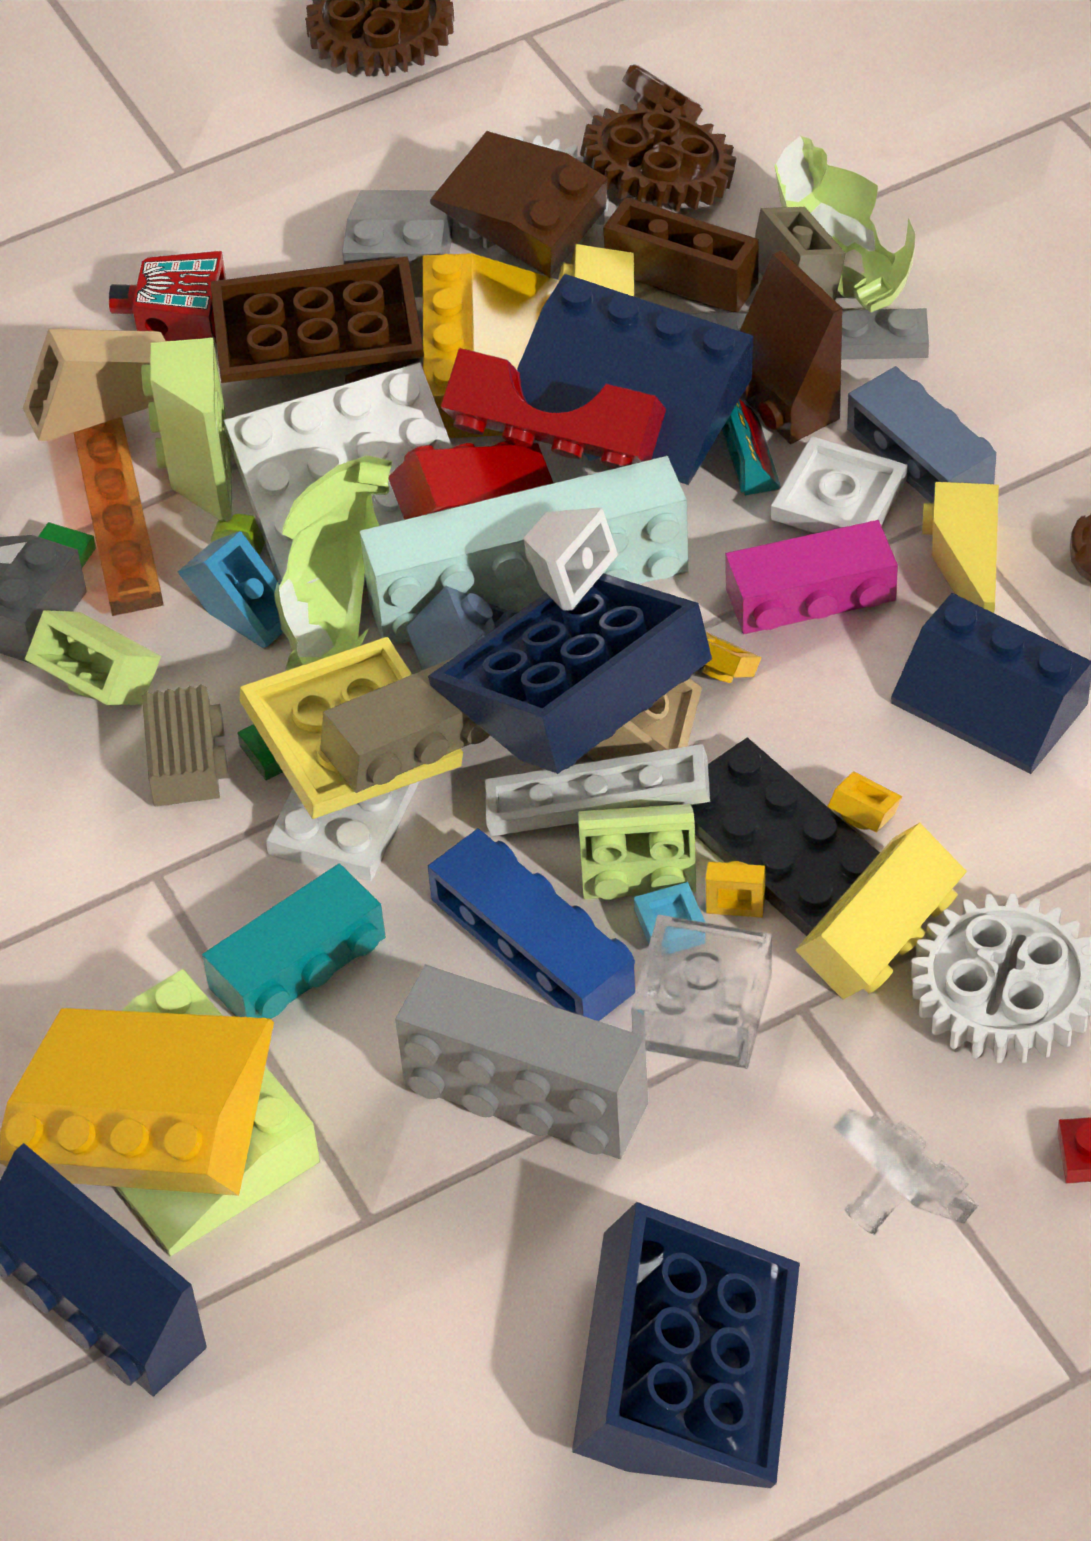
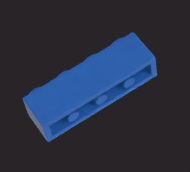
M477 828L427 866L431 900L554 1007L600 1021L635 993V960L628 947L616 938L609 939L595 927L591 917L585 910L577 905L571 907L558 896L551 883L542 874H532L520 864L513 851L504 842H494Z

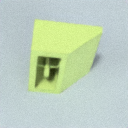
M691 804L578 811L584 899L603 898L613 900L625 896H639L685 882L689 883L692 892H696L695 821Z

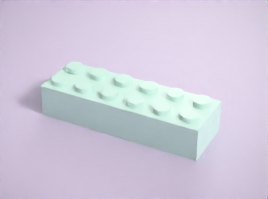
M668 456L361 530L360 539L368 600L381 639L388 637L393 645L411 642L406 627L445 586L466 594H477L490 604L505 610L513 609L518 612L546 592L539 586L533 566L527 560L523 538L546 512L603 508L618 556L605 570L604 574L636 584H642L689 572L687 499Z

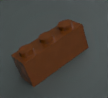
M628 197L623 199L603 226L604 248L634 253L635 281L730 312H739L759 283V239Z

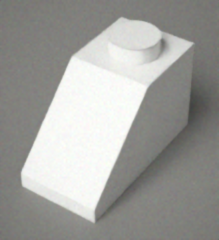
M602 507L546 512L523 538L526 557L533 566L539 586L562 610H573L618 556Z

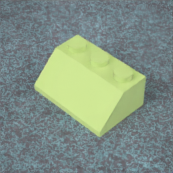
M213 338L151 343L150 364L142 365L141 373L144 396H154V402H149L148 405L151 432L161 433V438H156L155 440L158 468H167L172 490L217 519L230 521L232 518L231 447L224 430V420L227 418Z

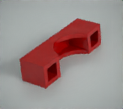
M462 348L458 349L441 404V408L455 420L454 427L477 435H483L485 428L503 432L502 438L504 440L524 447H532L534 440L551 444L552 452L572 459H581L583 453L601 457L600 463L612 469L651 460L666 412V408L654 395L605 384L590 402L578 409L564 413L544 412L530 406L526 402L521 387L520 373L507 359Z

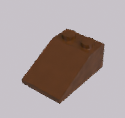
M486 131L431 197L430 204L551 278L573 251L575 244L581 241L606 210L608 178L568 153Z
M780 250L772 254L740 328V332L753 336L752 379L740 398L743 401L746 400L760 414L764 424L769 429L776 430L791 445L840 419L843 308Z

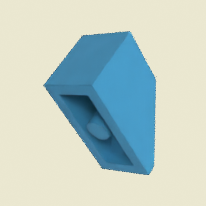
M241 531L213 541L177 571L210 615L260 647H268L283 633L274 597L277 583L280 585V583Z

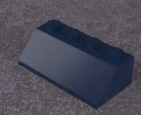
M23 1143L14 1151L0 1179V1275L4 1278H8L11 1274L24 1284L23 1289L26 1295L39 1310L46 1314L54 1310L65 1320L64 1325L67 1331L79 1345L85 1349H90L94 1345L106 1356L109 1368L123 1383L131 1386L136 1382L154 1397L207 1348L192 1284L26 1144Z

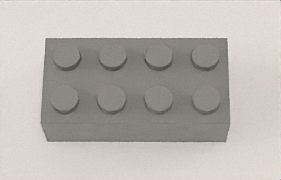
M426 964L395 1018L404 1085L422 1097L428 1099L441 1098L465 1106L470 1112L478 1116H494L518 1124L531 1134L538 1136L550 1135L574 1143L584 1152L596 1155L603 1153L618 1159L622 1158L648 1105L645 1036Z

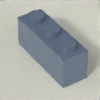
M897 366L848 393L847 430L877 456L907 464L906 482L930 503H934L935 482L994 484L997 452L993 449L992 445L985 438L978 437L960 421L955 412L949 408H944L926 392L920 382L909 378Z

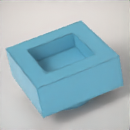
M688 882L634 897V911L652 954L707 939V925Z

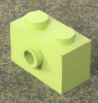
M43 610L25 660L68 683V688L71 691L84 697L97 699L106 705H143L142 695L146 691L148 692L161 656L81 612Z

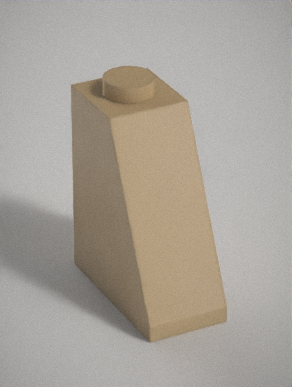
M48 328L23 406V410L38 441H49L147 409L149 402H154V396H144L141 368L142 365L150 364L151 343L166 342L162 333L155 331Z

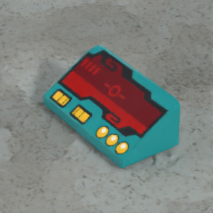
M740 398L723 426L722 432L741 492H744L746 496L780 489V482L760 420L753 410Z

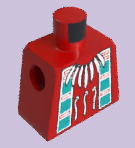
M222 251L146 258L142 261L137 285L111 284L109 290V309L111 314H134L137 331L161 332L165 341L213 338L214 346L216 347L217 341L210 281L226 280Z

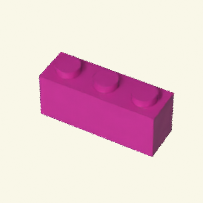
M879 520L725 553L726 591L743 634L761 630H772L779 626L815 618L821 619L833 614L865 607H875L883 603L896 601L898 564Z

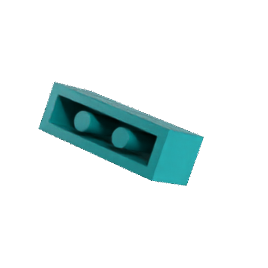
M338 863L204 952L202 959L208 987L236 1017L274 1018L290 1002L312 987L316 988L325 984L334 972L355 958L369 954L380 941L386 938L381 903Z

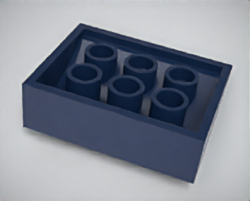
M564 274L540 312L517 371L520 373L521 387L526 402L538 410L549 413H564L584 406L601 391L605 384L656 396L666 408V412L651 460L668 456L678 481L689 485L752 379L753 336Z
M603 573L573 610H562L545 593L434 671L428 678L430 685L519 760L559 774L561 771L573 766L577 759L600 742L612 737L616 730L639 713L651 708L655 701L678 684L687 681L694 672L711 661L712 656L699 603Z
M639 1202L632 1205L603 1234L572 1453L632 1473L762 1488H772L776 1485L800 1262Z

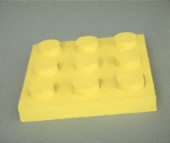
M388 637L240 686V703L312 819L461 767L463 751L460 748L444 755L432 764H423L397 775L388 783L376 784L355 793L321 751L323 711L412 675Z

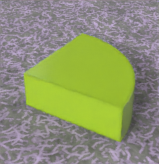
M235 514L230 521L222 519L217 522L210 539L211 543L241 531L260 556L265 540L253 515Z

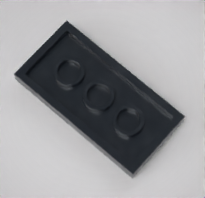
M747 737L708 764L710 802L691 805L694 812L695 836L725 863L739 861L748 865L765 866V899L804 935L808 936L880 852Z

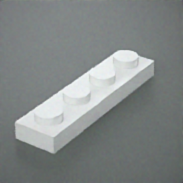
M703 744L576 764L561 771L559 774L545 769L485 779L486 825L491 837L579 823L578 811L679 804L692 805L710 802L708 761Z

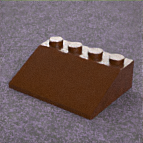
M408 256L210 281L221 383L424 357Z

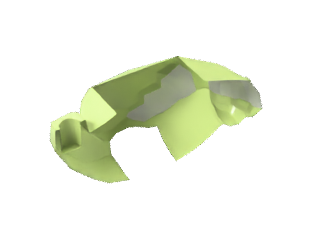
M799 136L784 149L779 160L774 165L781 206H805L845 253L855 249L862 255L864 273H859L843 265L838 286V292L843 297L857 299L870 313L891 305L905 287L913 264L915 232L909 218L905 245L895 253L887 251L880 244L875 225L870 219L875 207L878 185L855 172L828 165L827 154L823 148L815 147L811 139Z
M367 455L337 465L308 486L293 502L282 532L283 535L293 539L288 557L287 571L280 585L277 583L274 593L281 630L287 636L290 647L293 650L288 657L286 671L361 646L368 630L358 637L365 575L360 531L379 526L374 513L371 494L387 495L389 493L388 478L392 461ZM319 578L317 581L313 583H307L309 581Z

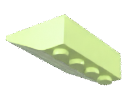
M184 969L138 995L122 1010L223 1016ZM265 1066L239 1196L116 1187V1189L171 1257L318 1164L320 1158L314 1125Z

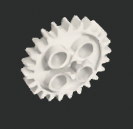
M987 894L985 908L978 909L969 899L963 900L962 916L949 909H945L943 911L942 926L931 922L927 925V938L918 939L916 943V958L912 959V998L920 1000L919 1016L921 1018L933 1017L932 1033L934 1035L951 1030V1048L955 1049L965 1041L971 1042L972 1057L976 1059L983 1053L985 1048L994 1050L996 1063H1002L1007 1050H1014L1021 1063H1026L1029 1048L1035 1047L1040 1054L1047 1058L1050 1057L1052 1040L1066 1048L1071 1045L1072 1030L1085 1033L1088 1016H1091V937L1078 938L1080 923L1076 920L1060 925L1061 909L1059 907L1051 910L1046 915L1039 913L1040 899L1037 898L1033 899L1027 908L1019 907L1016 894H1010L1006 906H998L992 894ZM1017 941H1024L1017 953L1016 969H1012L1007 976L999 1008L994 1015H989L988 1013L996 1000V988L1001 986L1005 980L1012 950Z

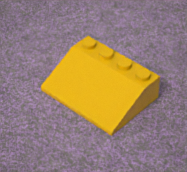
M473 253L423 256V371L449 438L503 435V432L485 428L483 435L460 430L454 427L455 420L441 408L458 349H467L507 359L517 369L540 312L557 286L558 279L549 278L542 274Z
M61 1008L7 1101L0 1131V1164L7 1167L14 1151L24 1143L72 1184L239 1196L274 1022L270 1018Z

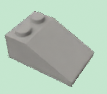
M361 190L347 219L342 252L343 263L351 264L408 256L414 296L423 297V256L450 254L454 218L430 204V199L436 191Z

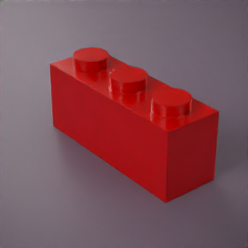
M508 441L483 447H475L473 443L460 444L450 449H434L430 445L417 447L404 456V462L388 478L404 520L554 484L538 443H533L532 447H524Z

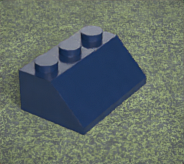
M951 593L922 626L892 693L891 704L1032 774L1088 705L1091 683V660Z

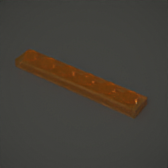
M122 417L74 432L112 616L164 606Z

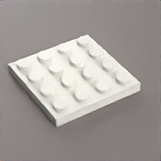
M420 363L224 420L226 436L280 583L287 571L289 552L293 539L282 534L283 525L293 502L308 486L337 465L367 455L392 461L390 475L404 462V456L417 447L430 445L434 449L453 448ZM389 479V493L387 495L371 494L373 509L379 526L404 520ZM365 575L363 589L367 588ZM316 578V579H314V580H311V581H309V582H307V583H313V582L317 581L319 578Z

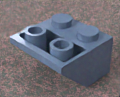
M445 586L408 624L406 629L421 669L425 670L456 657L517 614L518 611L513 609L505 610L486 602L477 594H466Z

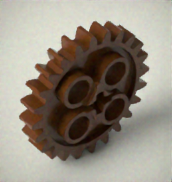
M313 0V4L306 7L307 17L305 20L311 48L318 49L321 60L330 58L331 67L333 68L346 63L347 73L349 74L356 71L359 67L364 68L366 76H370L375 68H381L383 74L389 76L391 67L395 66L404 73L408 72V63L411 61L420 66L425 65L424 54L437 57L439 55L438 46H448V35L454 33L453 2L450 0Z
M637 103L636 110H631L628 106L620 104L618 113L606 108L604 109L603 117L594 115L592 124L586 125L580 156L584 157V164L608 178L607 190L614 188L619 190L617 198L623 199L631 195L636 197L635 200L641 202L650 201L653 206L662 208V204H669L675 212L680 211L682 203H685L693 210H697L699 201L712 205L714 197L723 198L725 190L730 189L737 159L735 156H732L733 145L724 144L726 135L712 134L713 124L698 125L697 115H692L688 118L681 117V110L679 108H675L671 113L664 112L661 104H656L654 110H648L642 103Z

